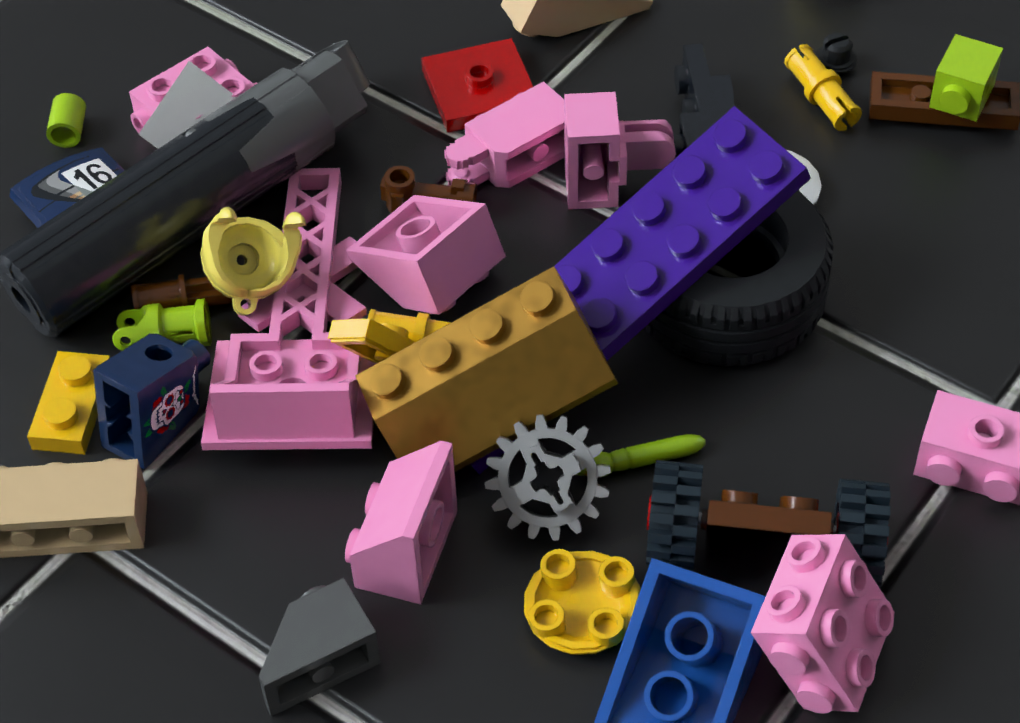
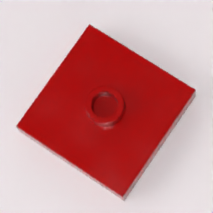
M512 38L421 58L423 74L447 133L465 129L464 124L473 120L476 116L486 113L512 99L517 94L533 87Z

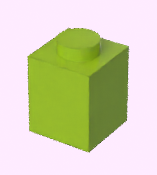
M955 34L936 70L929 107L977 122L995 85L1003 48Z

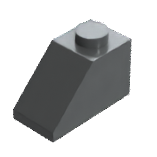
M344 578L327 586L313 587L305 592L301 598L288 604L259 674L265 705L271 717L381 663L376 631Z

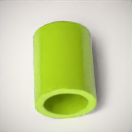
M62 93L53 99L46 136L55 146L71 148L80 142L86 113V103L81 97L71 93Z

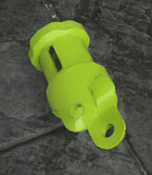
M203 298L197 299L195 305L163 308L160 303L147 304L140 309L125 310L118 315L116 324L119 329L113 334L114 346L121 351L148 334H160L177 344L193 339L200 342L203 346H211L212 332L208 303ZM127 318H132L135 321V323L129 325L125 322V320ZM128 337L131 342L123 343L121 338Z

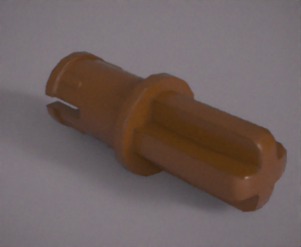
M179 274V279L131 285L134 309H140L147 304L160 303L163 308L195 305L197 299L203 298L206 299L208 306L232 303V298L226 297L215 289L207 277L185 280L184 274Z

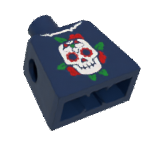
M148 334L98 365L93 370L101 447L125 460L138 459L140 467L145 470L197 414L200 407L198 374L211 361L207 349L200 342L193 339L187 340L183 345H179L160 334Z

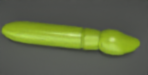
M695 434L678 435L621 448L610 453L602 451L594 459L596 464L610 465L612 473L613 471L629 470V468L634 469L656 464V460L669 461L695 454L706 445V440L700 435ZM585 468L575 475L587 476V469Z

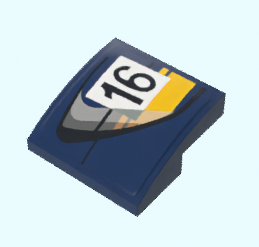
M102 147L71 155L36 171L10 189L9 197L38 228L124 172V169Z

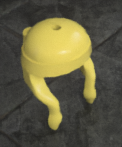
M230 207L221 209L206 227L202 237L200 252L203 272L215 289L226 297L232 298L233 309L238 315L246 316L253 313L258 299H264L279 291L293 275L302 248V236L298 227L306 226L305 218L301 213L291 212L286 216L282 226L284 234L280 229L265 220L251 217L237 218L235 211ZM238 256H242L245 259L244 265L237 263ZM242 300L248 302L247 309L241 307Z

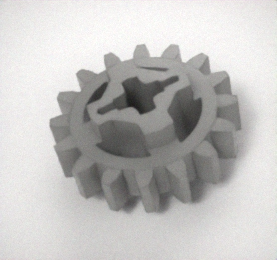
M539 414L536 416L535 429L531 431L521 421H518L514 424L515 433L518 437L514 442L503 436H500L496 441L505 452L503 457L487 458L486 464L493 469L499 470L498 477L485 482V489L500 490L502 496L492 505L494 512L509 508L513 514L509 518L507 526L512 530L521 521L528 523V538L535 539L540 527L549 529V534L553 541L559 540L561 526L568 524L570 529L576 534L580 533L582 526L579 516L584 513L596 519L600 512L591 502L593 497L605 498L608 497L610 492L605 486L597 484L598 477L611 473L610 465L596 464L594 459L603 451L602 443L593 444L588 447L583 442L589 430L585 425L574 434L567 431V416L562 415L556 427H548L544 414ZM539 439H558L568 443L575 450L565 455L546 451ZM520 450L527 465L523 479L511 486L509 479L510 467L515 455ZM533 453H536L539 460L545 462L548 468L551 469L559 466L563 470V474L557 481L560 488L558 493L562 500L547 485L537 488L533 480L539 474V469L537 467L538 461ZM586 468L587 486L583 496L576 504L569 491L572 476ZM532 499L551 505L556 515L537 514L528 510L522 504Z

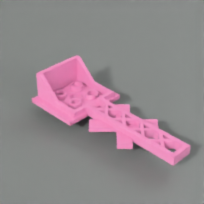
M302 168L289 177L284 220L291 212H298L303 215L306 224L314 220L319 225L309 231L298 227L302 236V248L294 273L284 286L270 296L258 299L253 313L246 316L238 315L240 319L257 332L270 326L269 333L231 334L230 340L217 341L201 439L202 451L372 449L374 419L355 375L377 363H373L332 343L328 339L329 332H327L328 321L332 323V320L362 319L367 315V309L363 304L334 284L358 268L349 259L346 252L357 241L349 236L336 245L342 185L340 168ZM302 190H323V191L320 192V193H318V194L315 195L314 197H310L309 195H307L306 193H304ZM307 254L315 257V259L307 264L300 260ZM248 302L243 304L241 307L243 309H247ZM299 326L312 333V339L283 340L284 336Z

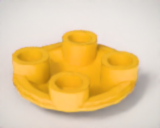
M554 549L542 557L540 569L533 574L524 593V615L533 634L550 648L571 655L596 654L618 645L623 640L641 588L635 578L631 562L624 557H612L596 551L569 552L564 549Z

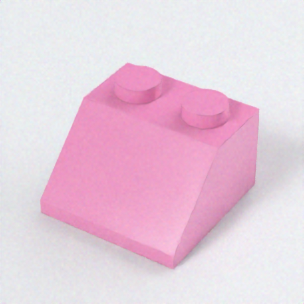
M419 195L410 197L346 250L349 259L402 308L437 315L451 309L462 294L474 284L484 280L489 275V271L506 257L486 203Z
M439 441L389 462L381 483L374 482L371 485L365 503L366 518L361 529L354 528L351 531L345 549V561L351 563L354 588L421 605L458 512L452 443Z

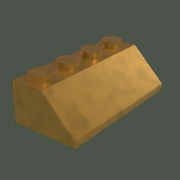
M555 266L355 375L372 417L397 459L439 441H445L453 445L455 472L500 448L496 442L500 436L509 438L512 441L517 439L514 424L518 421H521L529 431L534 430L537 415L544 414L548 422L618 384L575 297Z

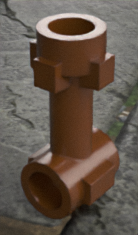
M406 166L389 168L385 172L384 177H382L380 184L381 200L386 201V207L391 213L413 195L476 202L477 183H469L465 179H453L451 186L415 182L413 170Z

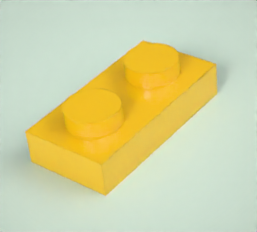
M57 351L27 435L32 450L86 454L98 418L93 370L110 359L109 355Z

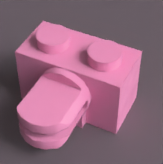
M616 92L564 94V167L568 209L618 207L619 186L627 184V171L664 169L675 159L676 150L673 130L667 120L619 121Z

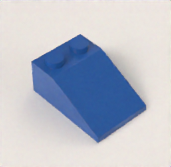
M652 558L594 723H733L763 652L752 636L751 630L766 596Z

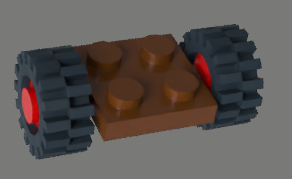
M656 460L653 491L649 498L647 517L648 544L646 566H649L651 559L654 558L693 571L698 524H701L700 530H706L707 525L802 535L846 534L861 560L866 564L878 587L882 586L890 528L891 506L889 504L891 493L888 483L840 478L834 507V522H831L832 512L818 511L819 499L783 496L780 497L779 507L757 505L758 493L735 490H722L721 501L709 500L708 509H702V512H699L703 465Z

